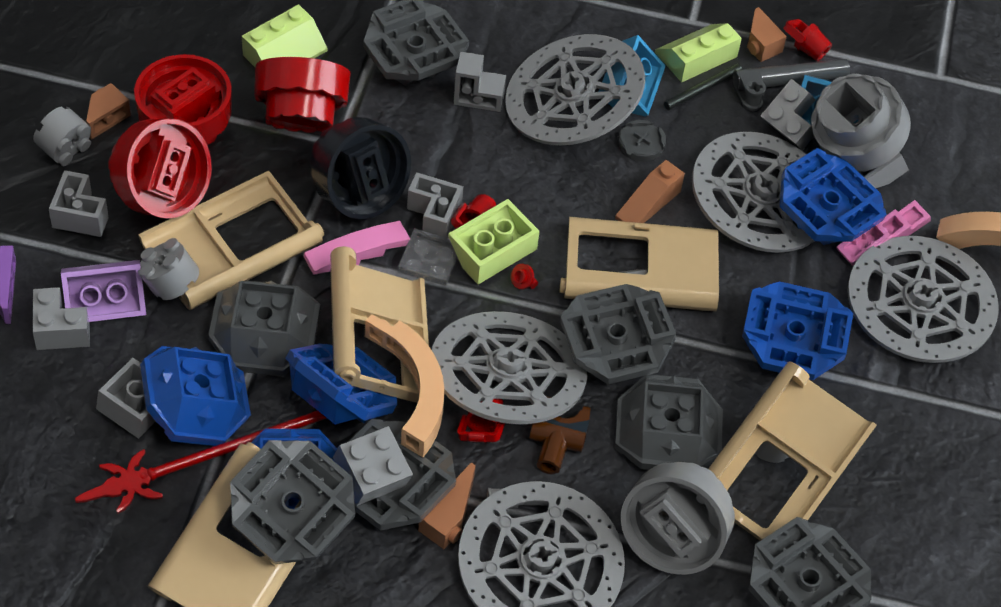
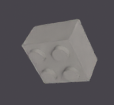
M132 358L98 390L96 409L139 439L156 421L146 410L141 363Z
M389 426L339 445L333 456L335 463L353 477L354 501L357 506L405 487L413 476Z

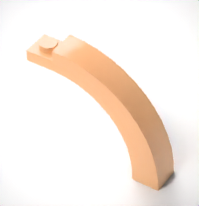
M969 212L940 219L936 238L958 249L979 245L1001 246V212Z
M371 314L365 320V337L401 360L412 374L416 383L419 400L411 418L402 428L401 445L423 458L434 443L442 421L444 382L440 365L428 344L411 327L400 320L394 326H391L386 320Z

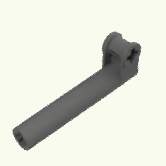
M847 59L740 69L733 72V85L739 95L742 106L749 111H758L763 106L762 95L765 94L768 87L784 86L791 79L800 84L803 83L805 75L824 80L836 79L850 74V66Z

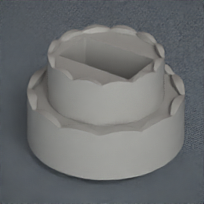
M855 73L836 78L830 85L825 87L811 117L813 134L820 149L825 151L826 154L846 160L858 172L878 168L893 159L905 145L911 127L907 107L896 89L889 82L880 77Z
M686 462L662 463L648 470L629 492L621 510L622 531L631 549L650 566L667 573L682 575L703 571L718 560L732 532L735 520L731 497L722 482L717 479L711 470L700 467L695 463Z

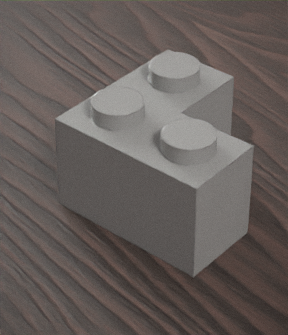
M460 52L455 77L454 105L501 112L506 75L483 72L484 55Z
M791 79L761 114V117L802 151L814 138L812 125L805 121L802 116L814 103L815 99L807 90Z
M64 170L49 207L52 228L102 236L109 218L107 203L104 198L91 196L89 175Z
M416 172L408 189L407 209L424 214L422 235L446 242L448 233H450L453 227L451 218L462 204L464 186Z
M60 287L33 289V336L36 350L90 347V324L87 307L63 308Z

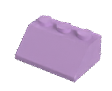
M140 260L61 269L65 308L87 307L89 322L146 315L143 282L138 274V271L141 269Z

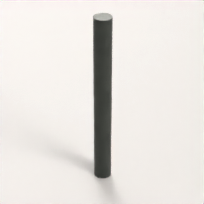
M736 64L665 101V108L671 110L732 78L734 70H740L742 67Z

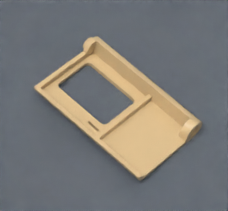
M267 171L197 205L183 216L171 218L138 235L144 249L154 248L171 238H176L199 268L198 279L195 283L191 281L187 285L189 290L179 296L187 309L192 310L217 297V292L230 288L239 281H248L322 243L324 231L319 223H314L312 220L307 221L270 171ZM269 201H275L298 232L245 260L237 259L216 228Z
M569 217L566 278H561L560 293H564L565 299H575L577 295L629 284L647 291L660 292L665 307L716 312L719 300L718 230ZM593 235L647 241L648 273L642 275L578 268L579 236Z
M345 246L335 248L330 254L333 371L351 386L418 403L419 394L412 374L401 360L402 385L361 375L360 367L355 364L354 322L365 325V320L371 314L386 320L391 326H394L400 320L418 333L429 346L425 280L423 278L413 281L356 265V253L352 248Z
M790 361L787 362L709 467V470L715 474L717 479L728 490L761 444L769 442L807 470L806 477L768 528L760 527L733 507L735 513L734 522L760 541L796 517L808 520L877 426L874 422L867 421L809 380V374L802 367Z
M247 442L246 445L240 443L147 586L153 592L166 600H173L183 607H268L296 562L274 564L265 555L259 557L217 532L218 525L231 507L230 481L260 451L258 446L251 442ZM300 500L294 509L298 508L301 505Z

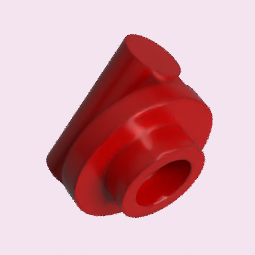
M518 264L511 272L512 284L518 289H527L528 287L534 289L539 283L534 278L533 269L527 264Z

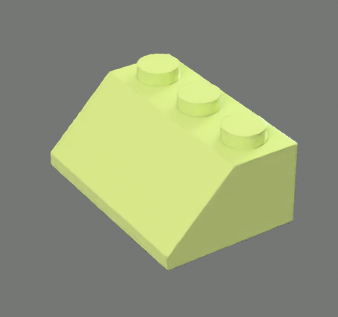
M299 4L242 35L243 56L254 67L259 61L268 58H316L328 51L314 19Z
M728 23L711 24L655 49V53L681 82H684L738 57L742 38Z
M507 199L448 233V237L462 268L477 284H480L537 250L539 230Z

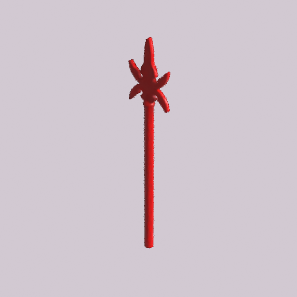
M317 410L266 429H298L327 418ZM263 430L154 468L150 467L148 470L144 467H141L139 471L134 470L135 467L139 466L141 459L145 455L144 449L132 457L127 470L116 464H100L99 469L108 471L113 475L120 474L121 476L119 478L113 476L107 479L103 485L77 496L75 502H88L106 496L118 497L121 496L122 492H127L128 494L123 496L116 510L117 514H119L131 504L135 493L147 499L163 498L162 493L155 492L149 488L143 489L141 486H149L150 481L158 477L233 452L240 443L246 445L247 442H252Z

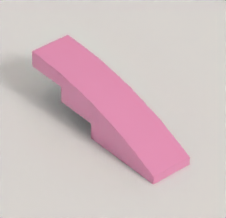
M914 200L899 212L896 209L893 210L882 222L852 242H842L836 248L853 266L858 258L870 247H878V245L894 237L911 235L929 223L931 216Z
M395 221L359 230L328 241L304 252L303 256L313 275L331 272L330 254L337 247L345 246L352 248L356 253V265H359L361 260L383 256L386 249L408 246L410 237L401 221Z

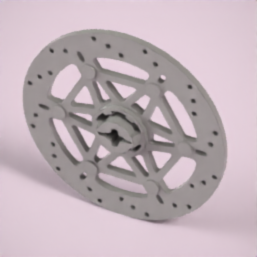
M597 34L570 36L542 47L518 67L507 87L506 110L516 129L529 139L549 145L583 143L610 132L630 116L643 95L645 71L637 53L629 45L616 38ZM585 50L606 53L601 58L572 55L573 52ZM559 58V61L538 79H531L546 63ZM616 62H620L626 71L627 82L625 85H616L611 69ZM583 63L592 65L580 71L576 64ZM571 65L574 71L567 73L566 66ZM600 68L594 76L590 75V73ZM561 69V78L548 79ZM605 72L608 73L609 84L598 82ZM553 85H555V88H554V89H549V88L542 87V86H553ZM598 88L606 90V92H595V90ZM526 92H533L535 95L538 112L533 116L527 113L524 106V94ZM540 94L552 96L545 105H542ZM602 99L589 109V100ZM612 99H620L604 116L595 121L591 120V117ZM556 102L561 103V104L557 105L556 107H554L553 109H551L552 106H553ZM583 105L584 112L580 114L576 107ZM567 107H570L573 115L558 114ZM548 120L577 122L578 125L573 128H553L543 124Z
M735 132L718 137L701 151L693 167L692 188L701 211L720 232L737 243L765 252H790L802 249L815 242L802 229H798L793 220L780 208L782 173L787 166L806 155L802 150L785 140L768 134ZM743 149L763 150L773 153L778 157L777 159L746 155ZM724 155H729L733 162L723 176H712V169L716 162ZM743 163L752 171V174L747 173ZM754 163L769 165V167L764 172H761ZM736 167L742 178L728 177ZM775 169H779L777 178L770 174ZM727 185H740L742 190ZM713 191L722 193L736 214L735 218H731L721 208ZM731 194L744 198L742 207L737 205ZM748 204L755 208L750 214L746 213ZM774 208H778L783 219L773 210ZM764 210L773 220L756 218L755 216ZM748 224L776 227L780 228L783 234L760 233L749 229L747 226Z
M901 236L891 238L878 245V247L873 245L858 258L848 281L850 308L861 328L876 343L892 353L907 359L941 363L964 358L985 344L997 322L998 298L987 273L965 252L933 238ZM898 255H920V260L895 266L885 262L887 259ZM936 258L954 266L968 280H958L936 264ZM918 268L915 278L900 272ZM924 268L929 271V279L921 278ZM875 272L882 277L879 300L871 302L868 298L867 288L869 278ZM935 272L950 283L937 284ZM892 276H894V277H896V278H898V279H900V280L906 282V284H905L904 286H902V285H901L895 278H893ZM887 283L899 293L888 298L885 297ZM957 290V292L952 293L948 296H946L943 291ZM972 294L977 296L979 306L975 324L965 320L967 296ZM959 298V314L947 303ZM899 300L903 304V306H888ZM944 310L953 320L940 314V312ZM895 313H910L911 325ZM877 316H887L910 333V339H906L890 330ZM917 317L925 318L922 328L917 327ZM931 318L945 324V326L928 328ZM950 331H956L962 335L960 338L946 343H926V337Z
M498 311L468 315L445 327L439 333L432 346V352L440 365L443 375L444 394L464 410L488 420L509 424H533L554 419L569 411L579 401L586 386L587 371L575 364L565 334L552 325L527 315ZM506 328L525 333L523 335L489 333L486 329ZM471 335L475 339L463 356H453L451 354L454 347L464 337ZM543 340L557 351L563 363L555 362L537 342ZM499 341L515 343L510 347H505ZM487 342L491 344L494 348H496V350L491 351ZM523 345H527L525 353L518 350ZM478 347H481L485 353V356L471 355ZM535 350L543 360L529 358L531 351ZM485 363L486 366H480L475 364ZM532 366L540 367V368H545V369H532ZM453 370L463 371L478 388L479 392L474 394L457 379ZM474 372L487 374L486 382L482 383ZM547 376L541 386H537L532 378ZM556 376L565 377L566 382L563 388L555 396L547 398L543 394ZM493 380L500 383L495 388H490ZM524 381L527 382V384H528V386L530 387L531 391H530L529 389H527V388H526L524 385H522L521 383H523ZM508 385H512L519 392H505L503 390ZM494 399L528 400L532 405L509 406L492 401Z
M533 481L518 483L490 495L470 515L461 534L458 549L460 577L469 598L476 607H508L488 587L485 580L489 578H496L520 602L519 607H543L572 601L577 607H588L585 603L590 607H611L619 594L624 577L625 560L622 542L607 514L584 494L564 485L551 482ZM558 499L560 500L559 505L556 504V500ZM526 503L548 504L547 512L512 518L506 512L510 508ZM564 510H569L579 516L591 528L597 539L587 541L563 518ZM543 521L536 535L520 525ZM549 522H554L553 538L543 535ZM494 524L500 529V534L492 560L481 562L479 553L482 538L487 528ZM560 527H563L578 543H560ZM511 529H514L527 540L520 544L511 532ZM508 538L517 552L500 558L499 554L503 540ZM564 550H582L583 553L566 558ZM602 557L603 573L596 592L593 595H589L583 587L591 558ZM514 560L517 561L519 567L513 569L500 568L501 565ZM583 561L584 565L580 579L576 581L567 566ZM560 575H564L573 590L568 589L556 579ZM505 576H523V592H519ZM530 581L540 584L533 598L528 596ZM547 584L563 593L560 596L540 598Z

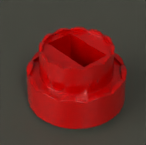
M187 54L168 56L146 67L136 81L134 96L139 121L147 119H176L184 121L201 134L207 146L213 143L217 135L223 132L228 125L232 113L231 82L226 72L218 64L207 58Z
M306 57L268 58L259 61L255 65L254 96L257 102H263L266 105L265 121L267 125H272L276 129L285 128L290 132L304 131L306 133H313L317 130L323 132L327 128L333 127L334 111L347 106L351 73L342 65L321 59Z
M147 119L133 124L120 136L114 145L108 163L111 182L124 204L138 213L160 218H177L193 210L201 202L208 189L212 171L210 152L201 134L190 124L176 119Z

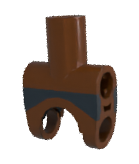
M583 406L582 411L580 410L572 418H561L558 416L544 422L533 423L529 439L543 443L537 461V467L542 472L547 474L559 473L566 449L579 453L582 452L589 425L590 407Z

